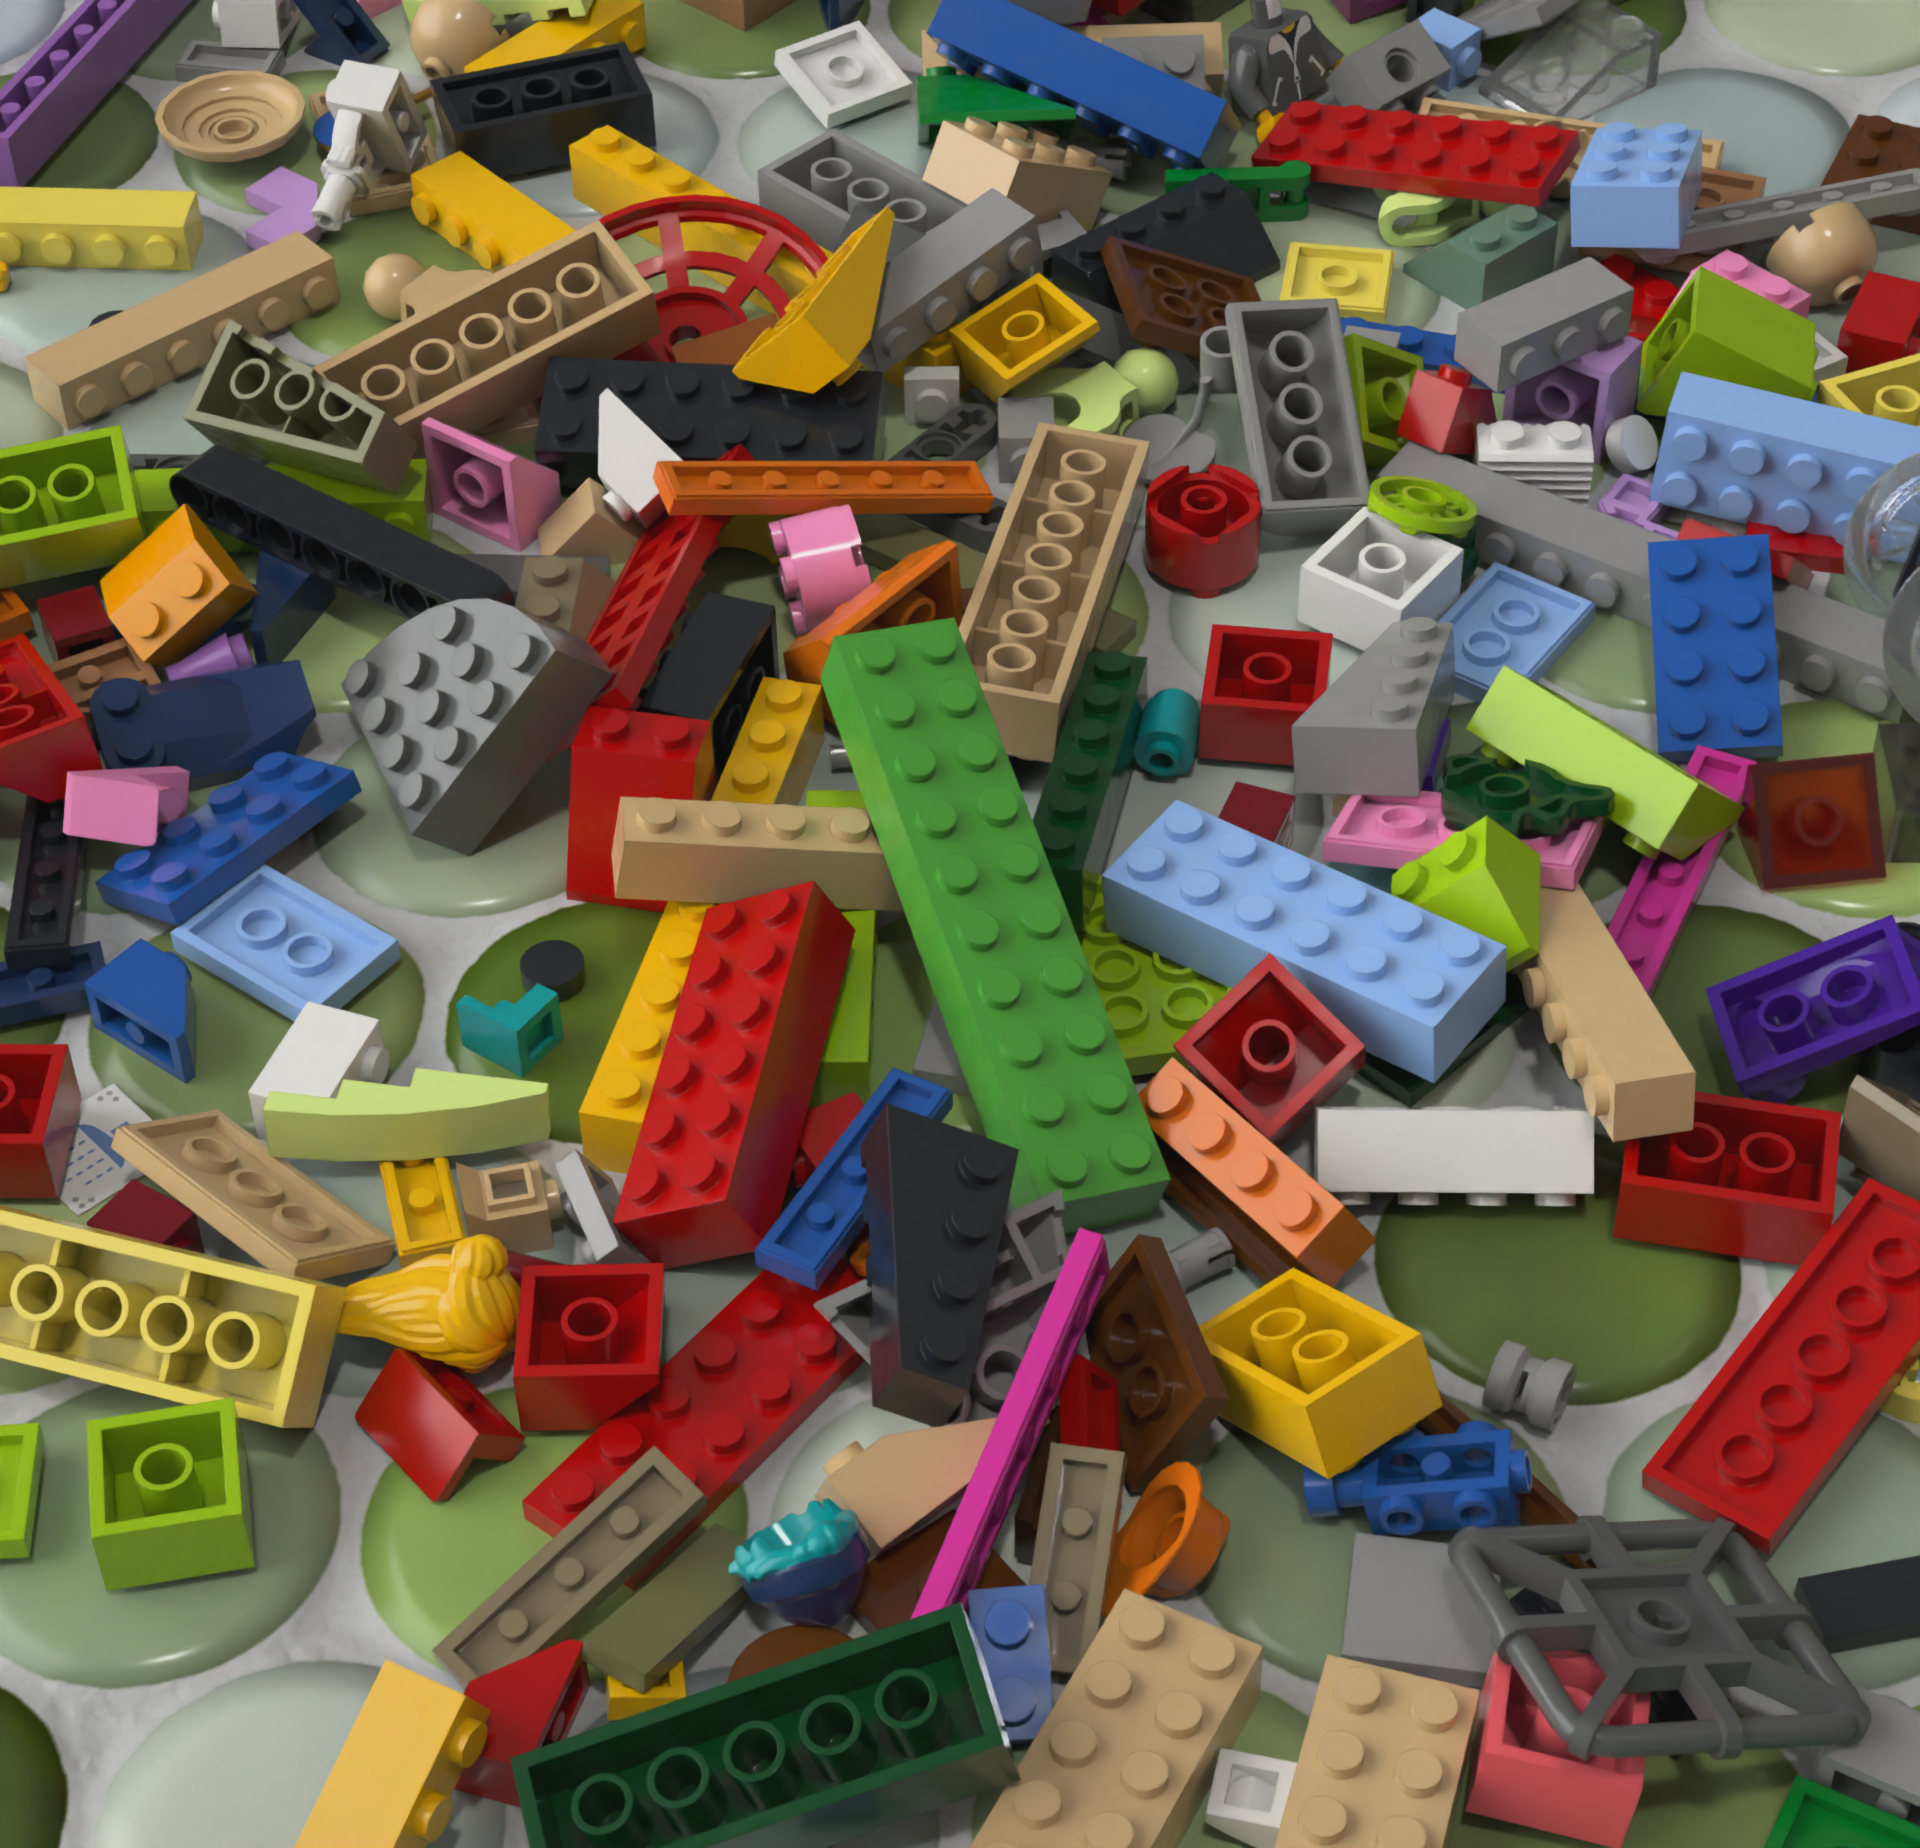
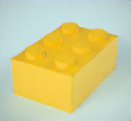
M1291 1268L1199 1326L1230 1399L1218 1415L1328 1480L1338 1473L1352 1469L1359 1463L1361 1458L1395 1436L1409 1432L1416 1426L1418 1421L1443 1406L1420 1332L1295 1268Z

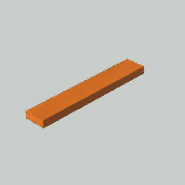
M657 461L652 477L669 515H794L849 504L853 514L989 513L994 500V496L976 461Z

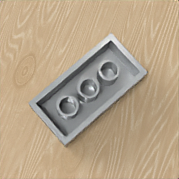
M833 128L757 170L760 206L783 216L806 232L816 244L832 253L835 252V246L856 205L874 213H879L888 206L895 213L894 221L926 234L967 206L964 202L923 181V177Z

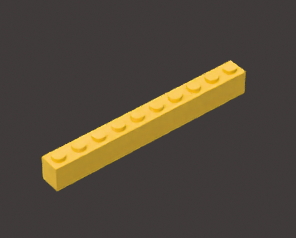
M609 125L595 129L589 135L569 145L573 196L604 216L636 203L669 196L697 194L737 199ZM709 222L680 223L684 252H717L737 257L747 262L764 237L754 231L728 224ZM659 226L635 233L662 249ZM818 245L828 259L834 254ZM784 247L766 272L785 291L790 301L815 280L813 274L806 266ZM698 270L727 288L736 278L716 271ZM754 289L747 300L771 314L775 313L776 317L779 318L772 304L761 292ZM955 322L951 323L946 329L940 331L911 352L906 358L883 373L884 380L904 391V366H959L960 395L973 388L974 384L966 378L949 331L958 324ZM861 365L863 368L867 369L868 371H871L865 365Z
M762 678L711 801L799 805L825 740L822 685L797 682L789 679ZM667 902L578 1112L584 1156L601 1170L623 1174L628 1173L706 909L722 903Z

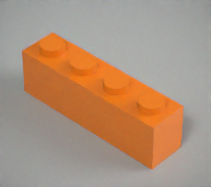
M1173 1057L1138 1094L1152 1131L1317 1280L1333 1288L1377 1240L1341 1202Z

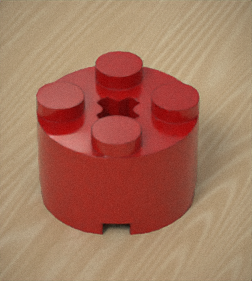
M1208 464V473H1189V465L1172 468L1159 475L1150 484L1147 493L1144 561L1146 569L1170 584L1187 588L1191 595L1202 599L1214 598L1221 594L1222 588L1234 585L1249 576L1259 561L1260 511L1262 512L1259 490L1253 480L1233 468Z

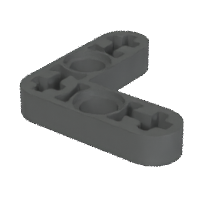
M968 403L952 409L887 461L978 462L997 444V415L990 407L982 404ZM934 454L951 456L944 459L927 458V456ZM994 497L989 513L901 515L969 548L988 554L1007 502Z

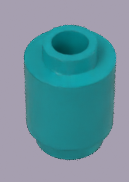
M1164 689L1155 694L1145 704L1133 754L1139 766L1150 774L1160 777H1175L1185 773L1192 766L1200 735V709L1197 701L1191 694L1180 689Z

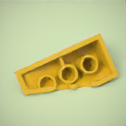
M888 206L846 239L815 274L817 278L784 308L787 313L774 328H767L753 342L732 369V372L739 379L814 394L831 380L837 386H840L861 367L862 362L857 356L871 339L895 213Z

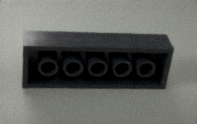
M549 357L534 453L538 464L559 473L560 489H578L588 478L604 486L598 476L599 395L608 388L683 461H715L740 443L753 456L755 461H881L887 415L883 371L857 370L840 386H837L831 380L817 392L811 394L741 380L732 372L736 365Z

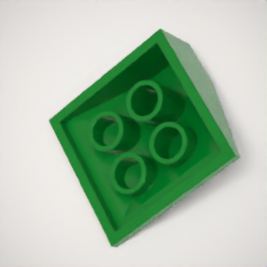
M931 67L926 69V76H916L918 145L935 144L943 120L965 123L967 116L985 120L996 127L999 121L1018 125L1027 131L1030 125L1039 126L1059 135V140H1069L1076 120L1075 108L971 75H957L955 67Z

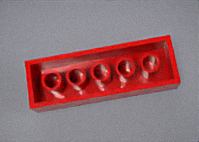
M815 881L776 889L771 892L729 903H722L706 909L612 1223L651 1263H664L665 1269L754 1252L755 1248L780 1216L856 930Z

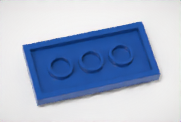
M1769 534L1648 542L1659 755L1672 763L1689 762L1697 745L1746 759L1783 756Z
M281 751L267 754L254 763L253 770L235 783L222 786L213 791L208 797V802L190 815L168 823L162 829V835L157 837L155 846H145L140 850L129 852L120 857L115 862L114 869L95 882L104 903L178 926L351 800L362 789L354 770Z

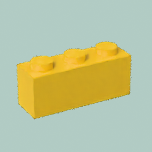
M385 1660L294 1848H426L429 1842L435 1841L442 1834L450 1819L453 1806L450 1796L463 1769L473 1765L483 1750L488 1733L485 1723L491 1710L462 1693Z

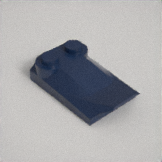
M300 660L260 663L144 686L139 681L130 678H114L102 683L94 691L92 697L87 699L105 769L178 766L190 772L188 792L239 780L253 770V765L258 759L267 754L281 751L296 755L305 730L317 716Z

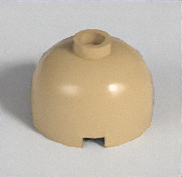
M423 0L410 26L412 50L421 64L423 73L430 80L464 74V66L509 40L510 35L505 28L499 35L497 30L490 24L495 16L476 0Z
M1836 202L1810 213L1809 215L1814 223L1805 227L1801 232L1794 225L1786 230L1772 246L1766 259L1767 267L1772 274L1786 279L1790 284L1812 295L1810 307L1831 306L1837 303L1838 305H1846L1854 301L1867 272L1874 271L1878 260L1876 236L1866 217L1860 213L1853 203Z

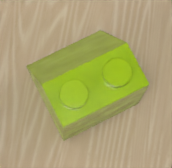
M1700 266L1643 343L1636 410L1646 415L1667 417L1681 371L1812 401L1817 389V382L1813 380L1814 365L1819 354V350L1815 348L1816 323Z

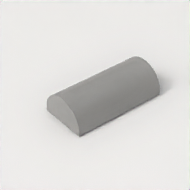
M1337 298L1228 303L1224 314L1251 479L1259 490L1262 512L1260 511L1261 529L1270 534L1280 536H1309L1338 530L1364 506L1367 507L1370 487Z

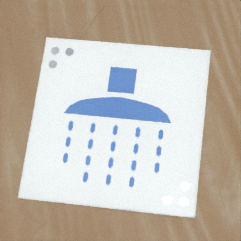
M114 1083L81 1102L58 1193V1198L77 1216L82 1215L119 1192L132 1179L138 1180L145 1176L140 1170L112 1150L111 1145L117 1127L152 1121V1119Z

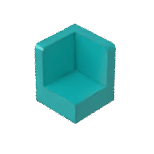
M539 983L516 1004L507 1000H501L492 1008L469 995H465L456 1003L462 1046L522 1078L564 1039L558 993Z

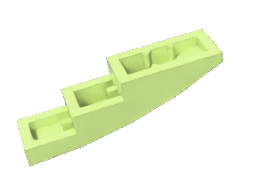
M423 1068L415 1069L410 1087L343 1079L337 1098L270 1091L263 1108L270 1157L338 1162L419 1160L482 1153L547 1140L551 1132L549 1083Z

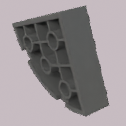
M488 598L458 599L429 608L398 626L371 649L363 659L356 660L350 666L341 686L411 835L470 856L613 676V673L594 647L579 636L569 633L561 626L514 606Z

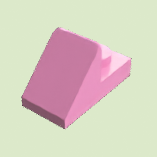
M178 766L68 771L63 833L70 836L146 847L155 846L157 833H161L162 829L171 821L186 817L190 772Z

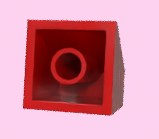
M588 706L571 747L566 879L567 899L664 912L668 901L615 898L611 852L620 797H658L662 799L711 801L716 789L711 721L618 708Z

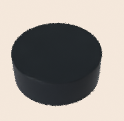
M548 940L537 943L526 950L520 960L522 985L526 992H529L539 983L558 993L559 1000H564L580 991L586 980L582 952L578 947L566 941Z

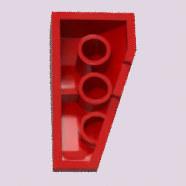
M23 633L0 642V784L47 803L55 800L65 801L68 771L103 770L84 714Z

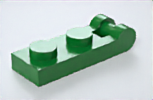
M1300 160L1287 161L1281 166L1165 170V194L1200 176L1213 172L1248 195L1261 222L1300 221L1308 216L1309 197L1305 194V188L1310 185L1311 167L1306 162ZM1284 191L1279 197H1270V192Z

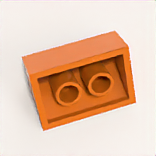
M948 539L909 554L890 570L882 572L871 585L849 602L837 607L830 617L807 635L797 638L790 648L783 653L787 679L822 685L820 678L834 636L953 617L959 628L963 618L957 545ZM822 687L823 716L837 727Z

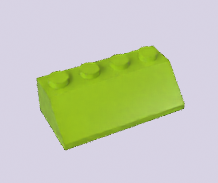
M1503 665L1465 728L1485 741L1479 750L1482 754L1489 758H1497V763L1510 770L1516 761L1525 766V759L1555 769L1562 776L1572 781L1611 788L1615 793V811L1610 815L1603 816V829H1607L1611 821L1620 825L1628 831L1623 842L1653 860H1656L1662 851L1683 861L1736 821L1745 809L1738 802L1564 696Z

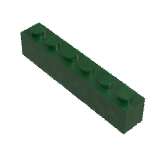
M1118 651L1087 653L1033 818V823L1075 932H1084L1099 875H1101L1135 761L1133 754L1134 744L1143 709L1148 702V657L1128 656Z

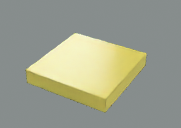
M1290 242L1279 301L1337 298L1340 317H1358L1368 322L1385 324L1395 251Z

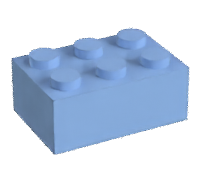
M1614 122L1606 124L1603 128H1596L1570 185L1571 247L1679 249L1702 191V129H1688L1687 125L1682 123H1664L1658 125L1655 129H1635L1633 124L1627 122Z

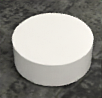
M1631 415L1615 420L1608 427L1605 439L1606 451L1610 461L1620 472L1633 474L1647 470L1655 464L1658 456V441L1653 427L1645 418L1639 415Z

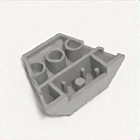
M1061 1188L1006 1213L970 1390L944 1426L995 1418L1000 1413L1068 1255L1061 1215L1065 1210ZM867 1279L815 1302L813 1306L871 1365L869 1320L873 1316L872 1287L867 1286ZM1084 1332L1075 1355L1081 1354L1090 1360L1086 1333ZM1059 1393L1052 1407L1054 1410L1056 1405H1059Z

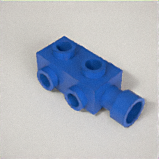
M1475 1420L1460 1425L1455 1434L1426 1436L1420 1430L1413 1428L1405 1434L1395 1436L1364 1456L1363 1462H1359L1352 1469L1338 1473L1329 1480L1304 1466L1303 1482L1306 1505L1312 1518L1341 1516L1344 1513V1508L1364 1506L1373 1535H1411L1417 1532L1463 1529L1469 1526L1486 1528L1519 1525L1520 1494L1532 1492V1470L1527 1448L1516 1449L1510 1429L1498 1430L1491 1423Z

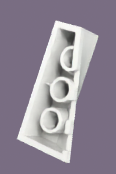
M1576 1105L1553 1106V1110L1527 1106L1490 1107V1110H1476V1107L1426 1106L1422 1107V1109H1409V1107L1314 1106V1180L1343 1205L1370 1204V1192H1398V1204L1438 1205L1439 1193H1466L1467 1205L1502 1206L1507 1205V1193H1534V1205L1575 1206L1576 1194H1594V1117L1590 1116L1586 1108Z

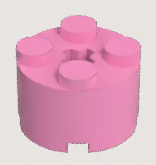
M849 504L838 507L833 506L768 523L776 557L786 556L779 558L780 566H777L785 600L797 599V601L788 603L796 636L808 634L830 617L837 607L849 602L871 585L868 566L864 564L859 546L862 545Z

